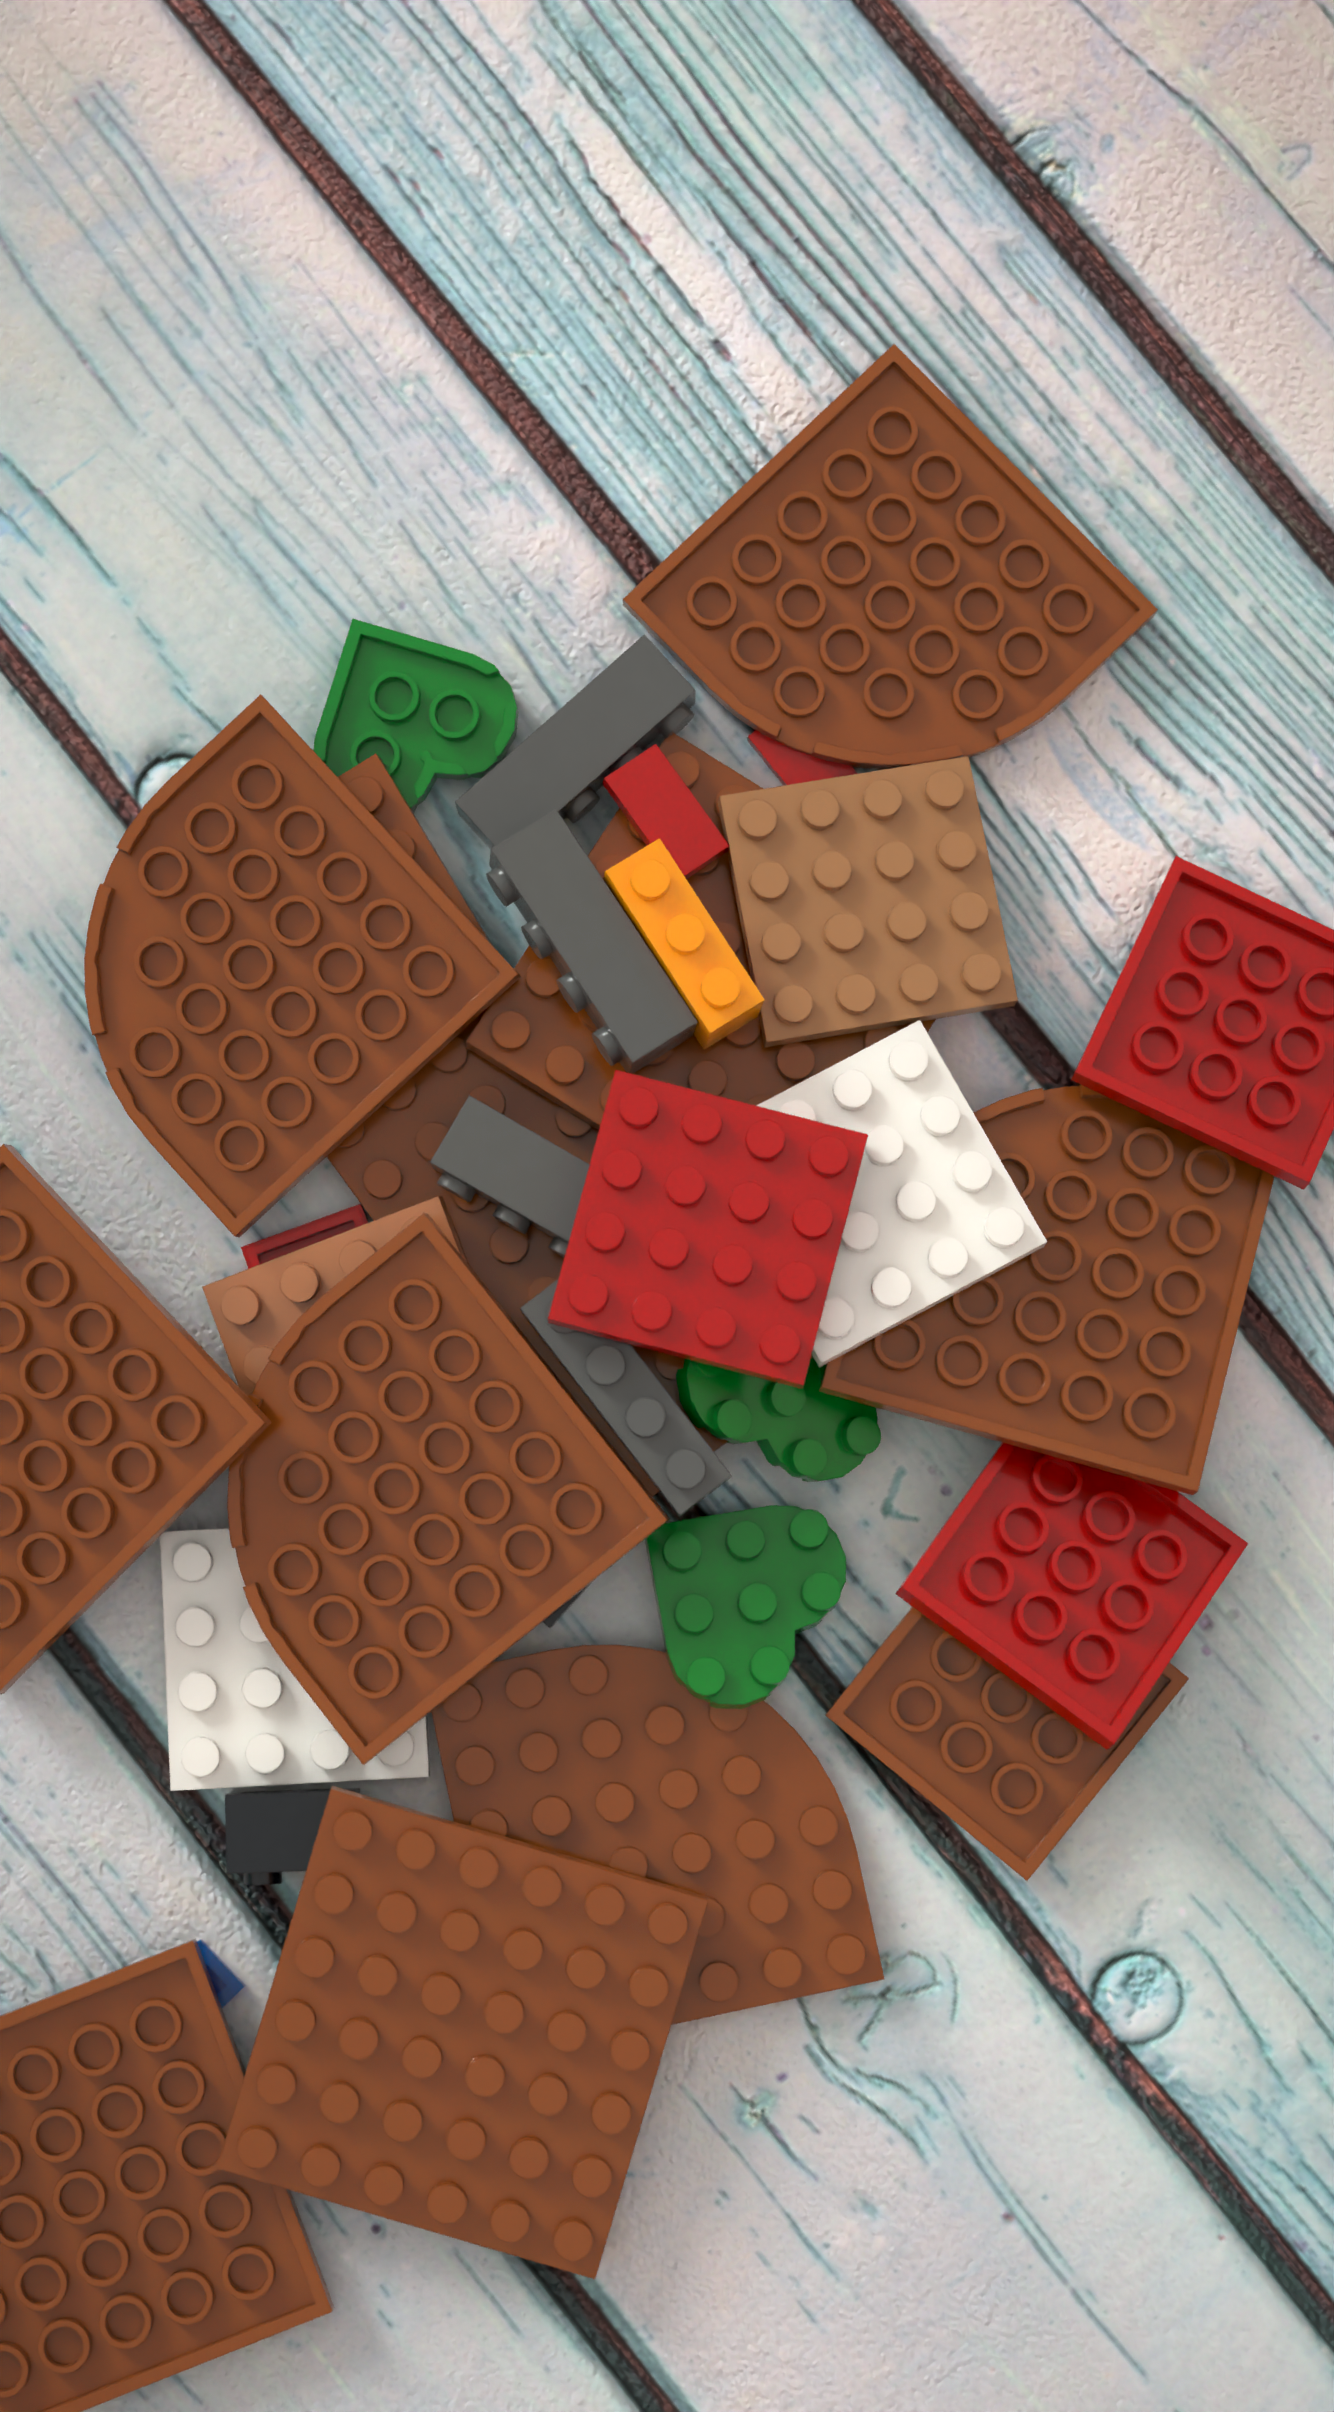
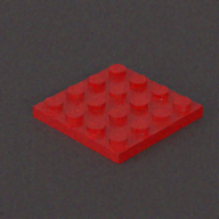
M1175 856L1071 1080L1304 1190L1314 1175L1334 1129V930Z
M615 1070L548 1316V1323L803 1389L868 1134Z
M1001 1443L895 1594L1108 1750L1116 1743L1248 1543L1178 1491Z

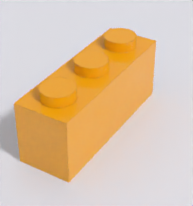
M660 838L605 871L603 880L698 1021L694 1035L704 1050L758 1017L765 999Z

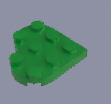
M352 619L315 735L313 751L337 777L377 754L414 813L417 806L426 800L437 778L464 780L471 777L483 778L506 756L516 737L519 712L512 687L502 677L496 666L469 652Z
M812 1355L803 1389L685 1358L683 1368L677 1369L676 1381L680 1403L692 1424L697 1428L704 1427L716 1438L727 1440V1443L730 1444L756 1441L771 1465L782 1467L791 1476L802 1478V1481L817 1482L843 1477L859 1466L865 1456L875 1451L880 1444L881 1431L877 1424L876 1407L819 1392L826 1364L819 1367Z
M769 1505L663 1524L645 1539L666 1657L675 1680L680 1685L683 1684L694 1697L709 1702L710 1706L716 1709H743L766 1700L787 1677L795 1656V1634L817 1626L836 1607L846 1582V1556L838 1536L828 1526L826 1518L820 1512L812 1509L804 1510L797 1506Z

